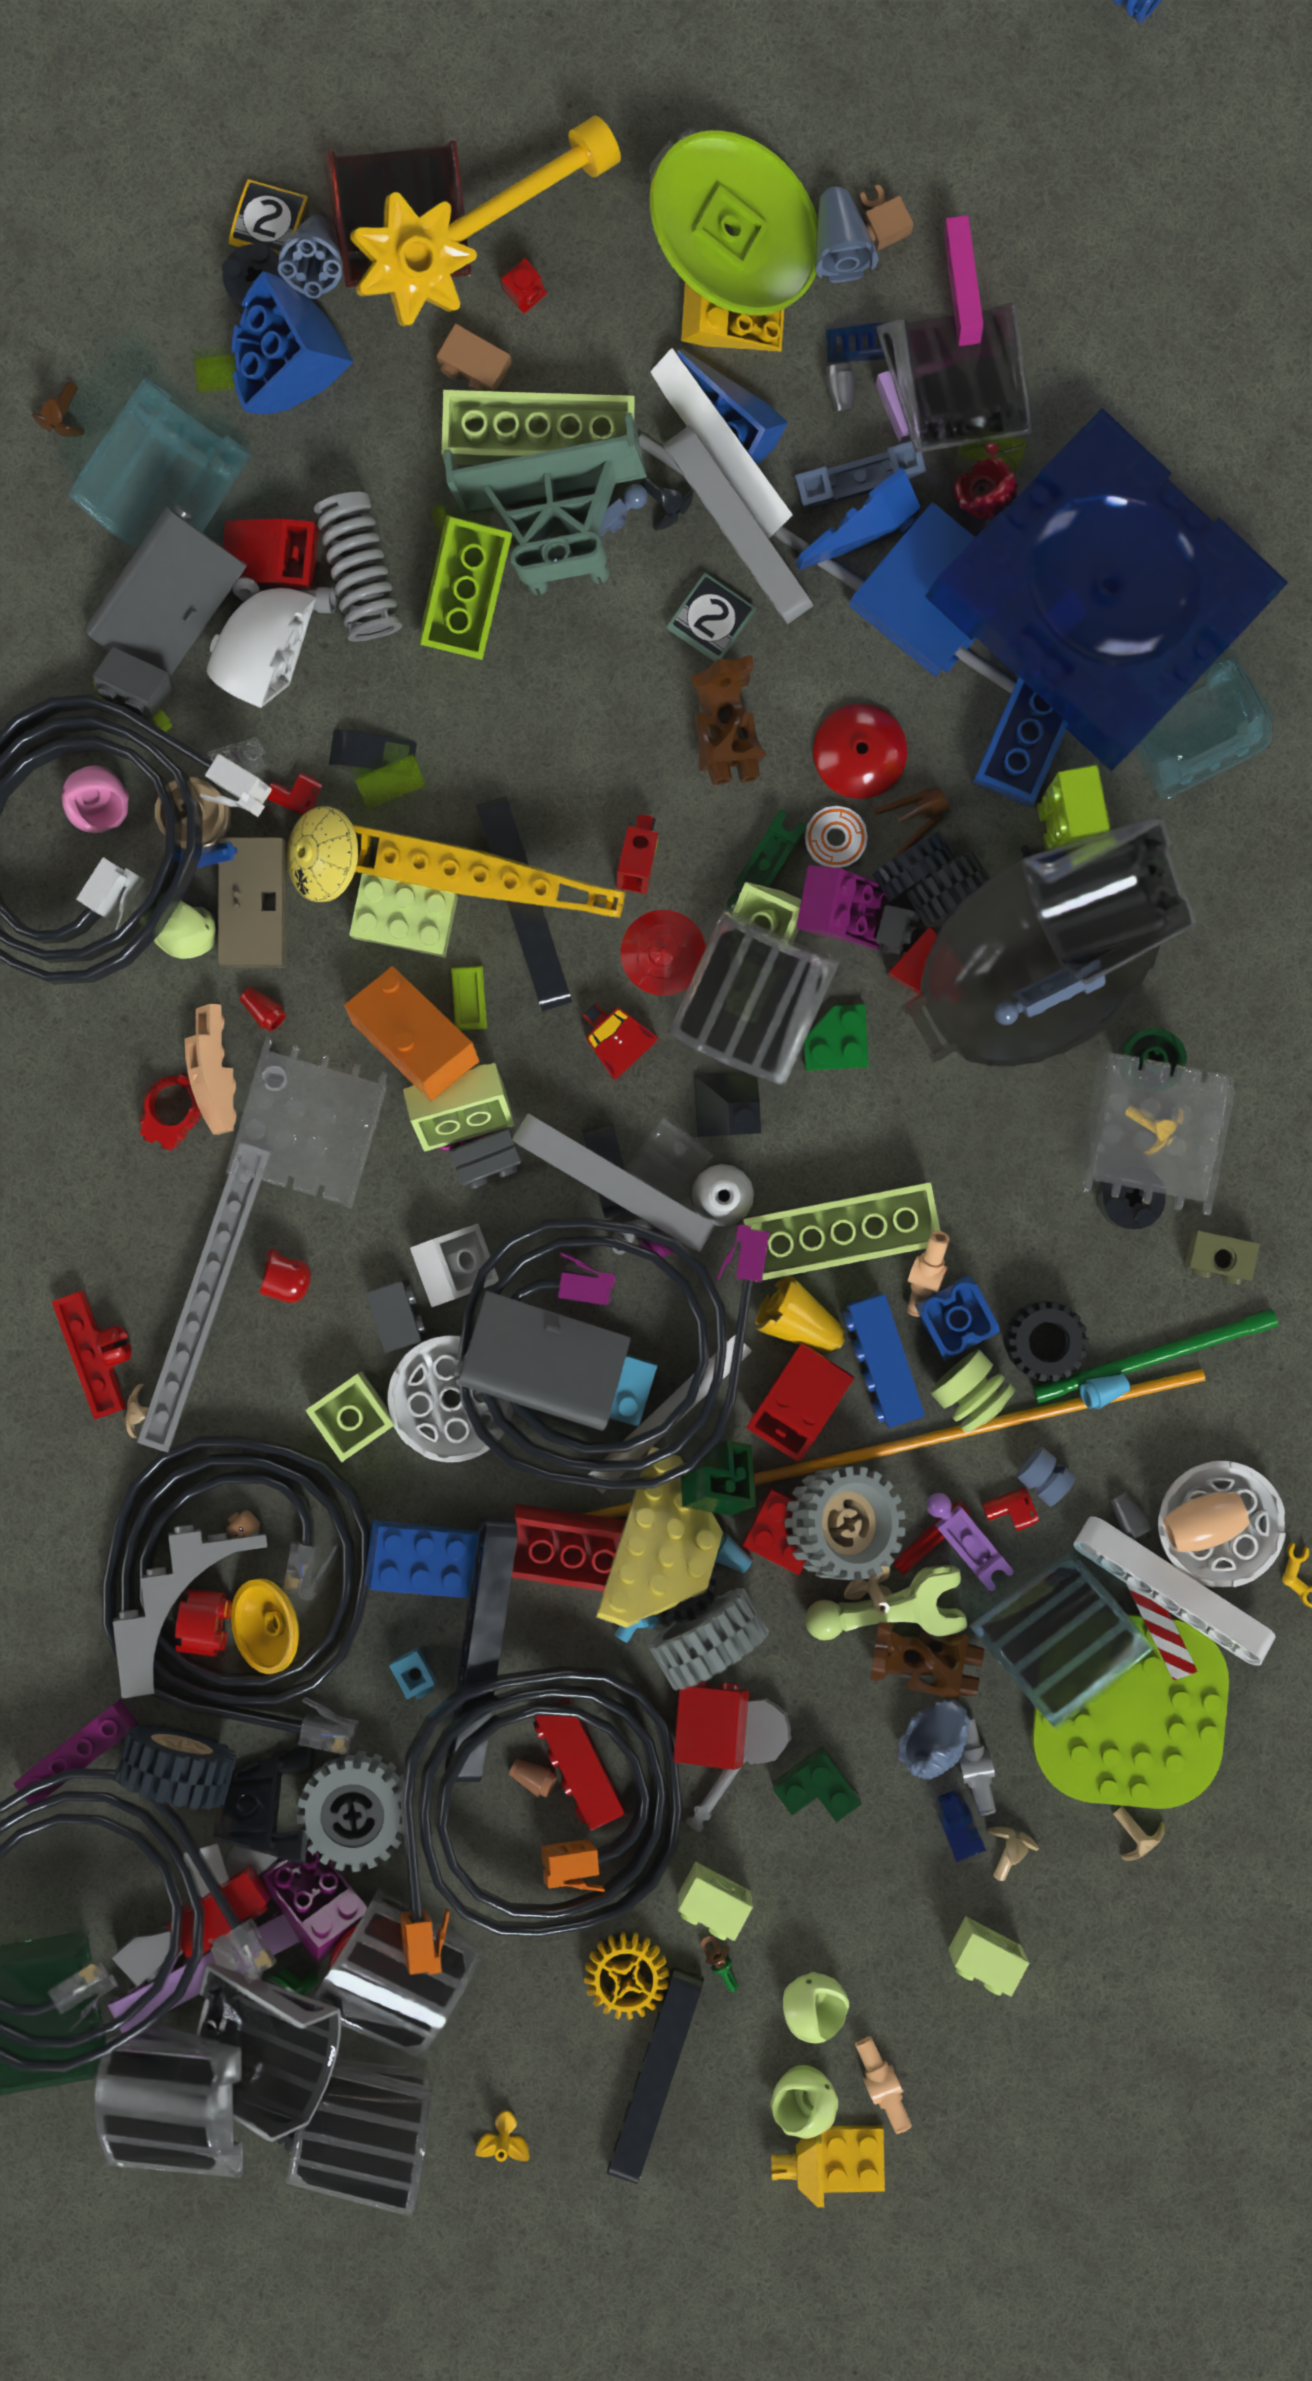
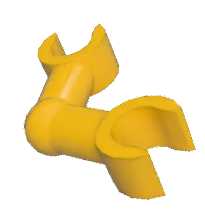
M1291 1542L1286 1549L1289 1559L1285 1573L1282 1576V1581L1300 1595V1600L1304 1605L1312 1608V1604L1307 1601V1595L1309 1592H1312V1586H1307L1297 1577L1301 1562H1304L1309 1556V1549L1305 1546L1301 1556L1295 1557L1293 1554L1295 1543Z

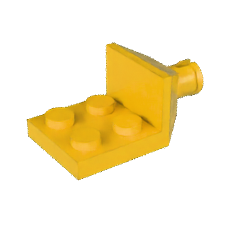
M883 2125L831 2126L817 2137L802 2138L796 2144V2153L771 2154L772 2181L777 2179L797 2180L798 2189L818 2208H824V2193L885 2192Z

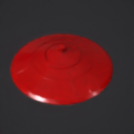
M655 910L637 918L625 932L620 950L623 969L631 982L647 993L660 996L677 994L689 988L702 973L707 954L704 937L697 925L687 916L672 910Z

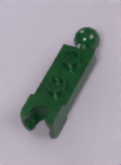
M779 810L734 885L742 889L744 883L748 882L770 887L807 826L804 823H799L793 831L785 830L782 822L785 819L786 813L783 810ZM740 893L733 894L727 901V910L732 916Z

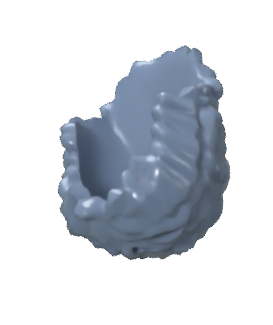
M936 1701L934 1708L926 1707L922 1711H918L916 1717L911 1718L905 1734L899 1739L898 1759L906 1763V1769L913 1776L932 1779L948 1771L962 1757V1751L966 1745L965 1738L969 1735L967 1730L970 1719L966 1715V1709L959 1705L958 1701Z

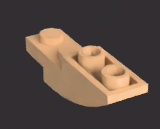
M208 1004L196 1009V1035L184 1039L185 1058L191 1088L199 1110L212 1133L220 1135L234 1131L236 1111L233 1108V1094L236 1090V1081L233 1077V1068L222 1067L225 1053L222 1046L224 1017L221 1012V1005Z

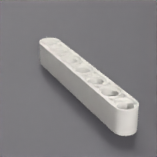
M1092 1516L1088 1518L1073 1544L1078 1552L1245 1662L1257 1666L1262 1664L1275 1639V1634L1269 1628L1106 1521Z

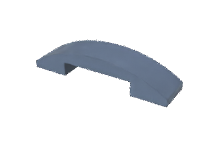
M917 439L887 448V452L829 469H826L825 466L795 475L803 507H809L871 492L901 467L906 472L908 479L926 472Z

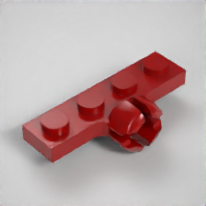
M84 1290L52 1301L51 1303L94 1420L126 1409L125 1401L114 1374V1367L131 1358L132 1345L130 1343L115 1348L114 1343L129 1338L128 1334L119 1326L100 1330L96 1325Z

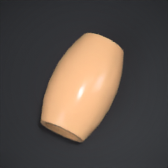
M1218 1492L1197 1497L1178 1506L1163 1518L1166 1534L1176 1552H1193L1218 1546L1236 1537L1250 1524L1245 1505L1236 1492Z

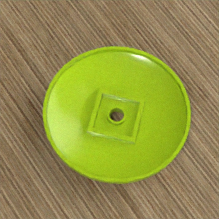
M718 130L691 134L677 142L664 155L655 170L651 183L650 213L657 240L663 253L678 275L694 291L708 301L739 314H773L796 302L809 289L817 274L815 255L818 218L807 191L786 163L755 140L733 132ZM724 224L729 225L734 230V236L725 230Z

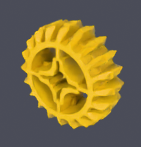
M621 1932L620 1942H616L615 1937L610 1935L608 1936L609 1947L600 1941L597 1945L599 1952H590L589 1958L593 1962L585 1964V1970L589 1974L584 1976V1983L590 1985L587 1988V1994L589 1996L596 1995L593 2001L595 2006L605 2003L603 2007L605 2015L611 2009H614L616 2019L621 2017V2012H627V2018L631 2020L633 2019V2011L637 2010L640 2017L645 2016L644 2006L654 2011L656 2008L654 1999L658 2001L663 2000L664 1993L661 1990L668 1989V1981L663 1978L669 1976V1969L662 1967L666 1964V1957L657 1956L660 1952L658 1945L648 1949L650 1945L648 1937L640 1944L638 1943V1933L632 1935V1941H626V1933ZM620 1954H632L626 1961L610 1960ZM642 1959L649 1965L652 1971L653 1979L651 1984L646 1982L645 1977L638 1972ZM633 1967L632 1978L628 1977L621 1984V1974L626 1975ZM602 1968L607 1970L608 1975L615 1980L611 1993L602 1983L600 1976ZM628 1991H634L639 1994L643 1992L634 1998H622Z

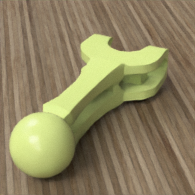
M954 1565L923 1568L915 1575L910 1587L885 1596L889 1610L884 1614L877 1612L872 1600L839 1602L838 1604L825 1599L816 1601L808 1608L805 1614L806 1628L813 1637L819 1640H831L836 1638L843 1630L847 1632L858 1627L879 1624V1622L918 1623L927 1633L934 1636H944L964 1631L967 1627V1618L961 1610L937 1606V1599L942 1592L955 1588L960 1584V1569Z

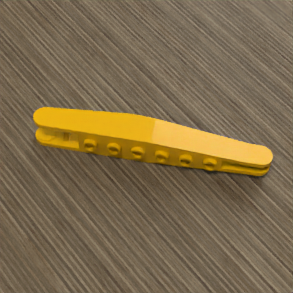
M352 824L355 833L362 834L361 851L355 872L461 895L587 911L621 918L626 893L624 891L594 885L481 850ZM379 837L375 866H368L373 838ZM560 884L587 891L589 893L587 903L557 900ZM597 903L605 904L606 906H599Z

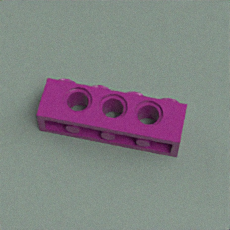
M119 1699L20 1776L13 1785L19 1791L31 1783L70 1768H85L126 1736L127 1730L132 1726L136 1727L139 1722L121 1699ZM67 1781L37 1792L26 1799V1802L32 1804L45 1799Z

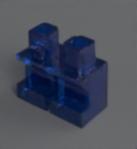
M955 1790L938 1796L937 1798L943 1813L937 1815L956 1862L986 1851L977 1828L967 1829V1826L971 1824L973 1819L967 1803L961 1805Z

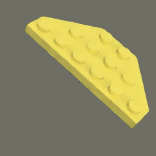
M650 1446L647 1455L660 1449ZM672 1455L642 1469L640 1478L654 1477L682 1464L683 1461L680 1456ZM680 1477L654 1489L635 1490L596 1617L627 1628L650 1615H656L670 1609L681 1601L701 1595L708 1588L723 1531L712 1512L682 1507Z

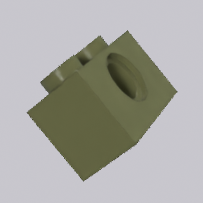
M1192 1230L1184 1267L1193 1268L1191 1275L1211 1278V1273L1223 1275V1282L1241 1285L1242 1279L1248 1281L1253 1279L1260 1244ZM1219 1250H1224L1228 1256L1227 1263L1222 1267H1218L1214 1261V1256Z

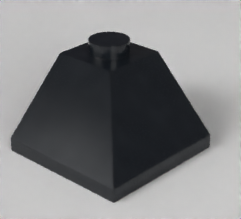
M757 1071L694 1074L697 1137L761 1134Z

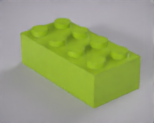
M446 515L418 637L420 645L483 660L512 538L510 531Z
M1098 766L1058 772L1041 797L1042 802L1037 804L1040 821H1045L1047 833L1043 834L1046 852H1051L1053 860L1090 853L1110 830Z

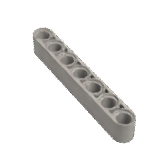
M687 426L663 444L664 448L786 624L788 625L812 608L811 600L692 428Z
M527 1113L512 1138V1141L699 1253L716 1227L713 1223Z

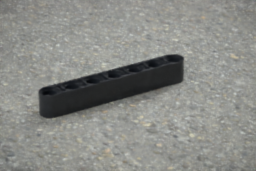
M507 796L477 804L476 807L491 854L528 864ZM507 901L542 1012L572 1003L542 905Z
M676 1967L672 1969L671 1983L668 1982V1989L665 1990L662 2010L658 2012L652 2030V2041L648 2042L642 2061L644 2062L643 2068L638 2073L632 2091L634 2092L632 2102L629 2101L623 2119L622 2132L619 2131L613 2149V2160L609 2162L607 2175L634 2184H638L704 1982V1976Z

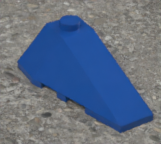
M678 350L676 354L756 465H758L776 447L788 422L765 401L685 350Z
M901 467L869 493L870 497L864 502L862 509L859 510L853 507L847 512L846 516L839 522L840 528L837 531L834 527H831L805 549L798 557L796 563L798 569L801 570L891 538L899 531L903 534L906 533L916 522V517L921 507L903 468Z

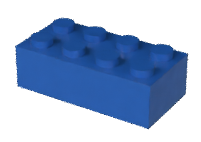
M1026 660L972 783L1031 807L1038 796L1085 684Z
M878 1292L845 1303L846 1311L841 1312L846 1329L849 1332L854 1331L856 1341L851 1342L856 1359L859 1362L863 1361L866 1368L865 1371L861 1372L865 1387L869 1392L873 1391L876 1398L875 1401L871 1402L876 1420L879 1423L883 1422L888 1428L925 1417L886 1295Z
M372 1520L364 1583L370 1590L469 1598L479 1530Z

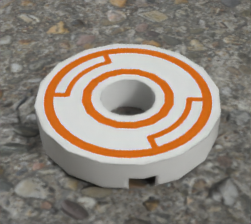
M837 805L823 808L814 814L807 824L805 832L806 849L812 859L823 867L846 868L858 861L865 851L868 839L866 825L861 817L850 808ZM839 829L844 833L845 841L842 845L833 846L828 842L827 834L830 830Z

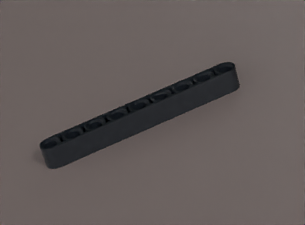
M483 1517L480 1521L456 1690L496 1676L498 1673L518 1536V1526L514 1518ZM495 1691L466 1700L452 1712L451 1723L475 1702L494 1696ZM492 1711L483 1714L452 1741L446 1754L445 1771L460 1743L491 1717ZM488 1739L470 1753L455 1782L481 1781Z

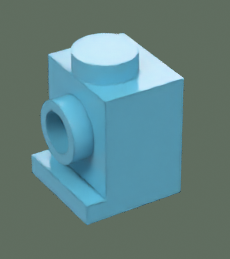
M420 1646L396 1658L389 1665L406 1699L413 1696L420 1699L430 1694L434 1690L432 1686L437 1681ZM412 1669H419L422 1676L419 1679L412 1678L410 1675Z

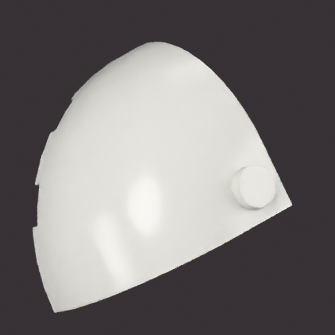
M289 588L269 589L250 597L232 614L221 634L214 636L210 646L212 654L207 666L209 677L219 687L233 696L262 708L287 688L292 680L316 597Z

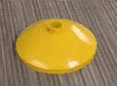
M261 1578L244 1583L236 1592L231 1609V1626L236 1645L246 1662L258 1672L264 1674L280 1672L286 1669L294 1659L299 1643V1623L294 1606L286 1593L270 1580Z

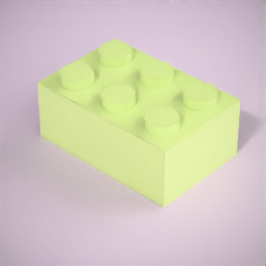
M362 873L349 936L356 940L446 958L458 895L452 892Z
M496 1063L478 1065L474 1069L467 1071L432 1101L414 1085L403 1089L410 1121L424 1152L515 1126L508 1096Z

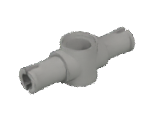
M970 1717L967 1730L969 1735L965 1738L966 1745L958 1762H960L963 1783H967L968 1788H972L978 1816H985L996 1812L990 1786L993 1783L992 1778L995 1777L989 1749L985 1750V1746L980 1743L975 1718Z

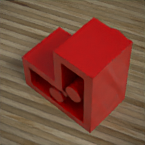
M770 1486L742 1540V1546L800 1575L806 1560H797L793 1555V1552L798 1547L797 1545L788 1544L786 1536L793 1535V1533L785 1528V1519H792L793 1512L786 1510L788 1502H796L797 1499Z

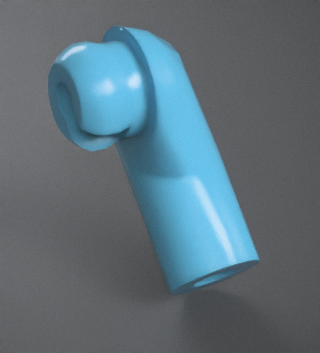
M650 1615L627 1628L619 1626L614 1635L628 1643L637 1628L649 1627V1629H654L657 1627L659 1616Z

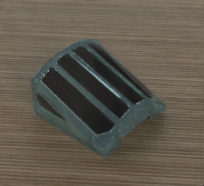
M1071 1550L969 1625L1056 1730H1059L1155 1649L1118 1603Z

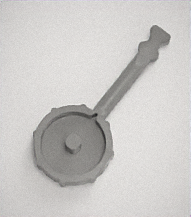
M768 1698L748 1701L743 1764L746 1761L751 1765L754 1763L760 1764L776 1761L792 1739L790 1723L787 1717L788 1713L784 1712L774 1702L769 1701ZM741 1768L736 1770L725 1769L703 1802L694 1807L695 1815L687 1818L686 1823L697 1832L704 1829L703 1821L711 1818L712 1809Z

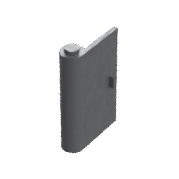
M178 503L175 506L167 505L84 627L86 634L110 651L112 647H115L168 672L169 678L247 567V564L195 528L194 522L191 519L192 513Z
M485 1291L468 1352L463 1359H457L452 1377L457 1378V1385L603 1431L611 1414L631 1337Z

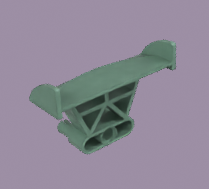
M632 413L625 414L626 436L458 469L451 449L444 450L447 484L462 513L489 508L495 509L518 544L512 551L510 560L519 579L528 585L529 591L532 594L538 595L537 588L541 595L544 594L548 589L549 581L589 574L590 579L599 584L598 577L601 578L602 583L608 580L610 572L606 566L607 555L598 534L616 483L647 477ZM597 487L595 494L562 501H558L557 495ZM547 498L546 504L505 511L503 508L504 505ZM586 518L584 526L577 520ZM557 522L571 533V535L547 539ZM529 529L524 537L519 532ZM564 556L561 560L554 561L557 557Z

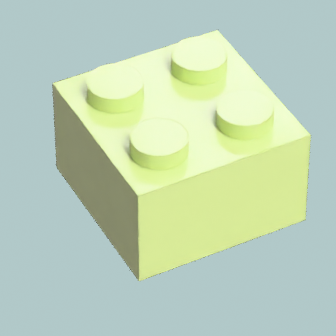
M362 1371L305 1410L341 1462L395 1425L390 1418L389 1409Z
M696 1861L678 1893V1911L681 1912V1917L691 1924L697 1925L701 1923L709 1927V1932L721 1940L729 1938L735 1941L753 1908L750 1890Z
M965 1916L948 1948L952 1962L957 1968L956 1972L970 1981L976 1978L984 1982V1987L999 1996L1003 1992L1012 1997L1029 1965V1961L1020 1944Z

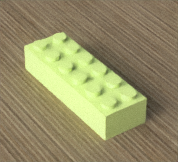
M443 390L441 454L444 464V450L451 449L457 465H482L626 436L625 414L632 413L635 422V396Z
M931 1182L742 1219L743 1225L752 1226L751 1229L770 1231L763 1280L926 1249L932 1232L940 1231Z

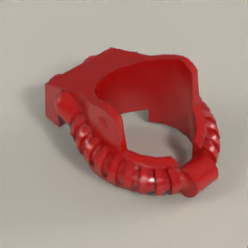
M182 1072L178 1077L176 1075L162 1077L159 1079L160 1081H155L154 1085L150 1086V1090H147V1095L144 1096L143 1111L145 1114L139 1119V1123L142 1126L139 1134L143 1135L142 1139L150 1143H154V1140L162 1143L160 1147L172 1151V1148H178L180 1141L185 1139L187 1130L190 1131L192 1126H196V1122L201 1119L200 1115L202 1116L191 1088L189 1076ZM178 1084L187 1088L186 1091L191 1096L193 1106L190 1107L184 1121L177 1125H171L160 1119L156 1113L155 1104L159 1093L164 1088Z

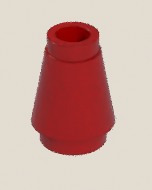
M253 987L246 989L239 999L261 1029H267L269 1032H272L286 1018L287 1014L283 1011V1005L255 990Z

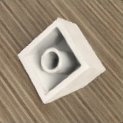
M478 1223L410 1248L431 1307L470 1294L478 1269L490 1257ZM495 1268L488 1274L484 1288L496 1284L499 1280Z

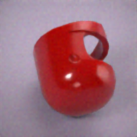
M269 1249L265 1260L264 1275L259 1294L285 1303L299 1302L306 1295L311 1283L312 1273L309 1265L300 1259L292 1260L286 1258L278 1250Z

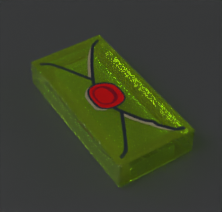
M966 424L957 456L977 462L978 460H985L987 457L990 458L992 455H996V458L1003 459L1004 463L1009 464L1010 470L1017 474L1027 441Z

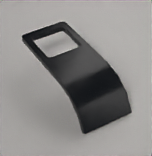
M333 730L329 765L353 766L411 776L413 774L417 744L414 741L364 732ZM386 742L408 745L410 747L406 770L382 765Z

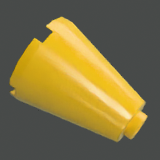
M790 1275L782 1277L774 1285L779 1288L772 1298L767 1295L759 1308L755 1323L759 1326L756 1329L762 1333L798 1345L804 1343L812 1349L826 1354L838 1351L845 1341V1335H843L844 1327L795 1278Z

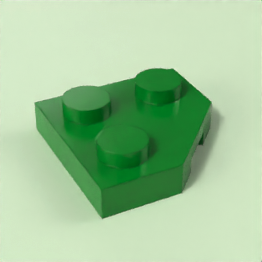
M865 1004L832 1007L804 1039L805 1071L869 1067Z

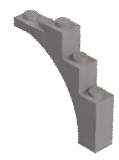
M193 1525L174 1527L175 1533H168L172 1571L166 1572V1567L151 1568L146 1570L147 1575L141 1576L145 1614L139 1615L138 1610H127L119 1612V1618H113L122 1698L154 1694L153 1663L157 1639L168 1612L181 1592L200 1573L220 1559L238 1551L266 1548L267 1539L265 1533H259L257 1530L250 1537L227 1538V1533H216L207 1535L208 1541H202L200 1529L194 1530Z

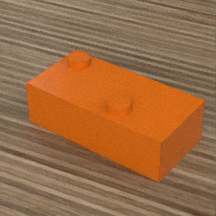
M393 966L344 1004L352 1025L430 1101L435 1099L479 1062L473 1043Z

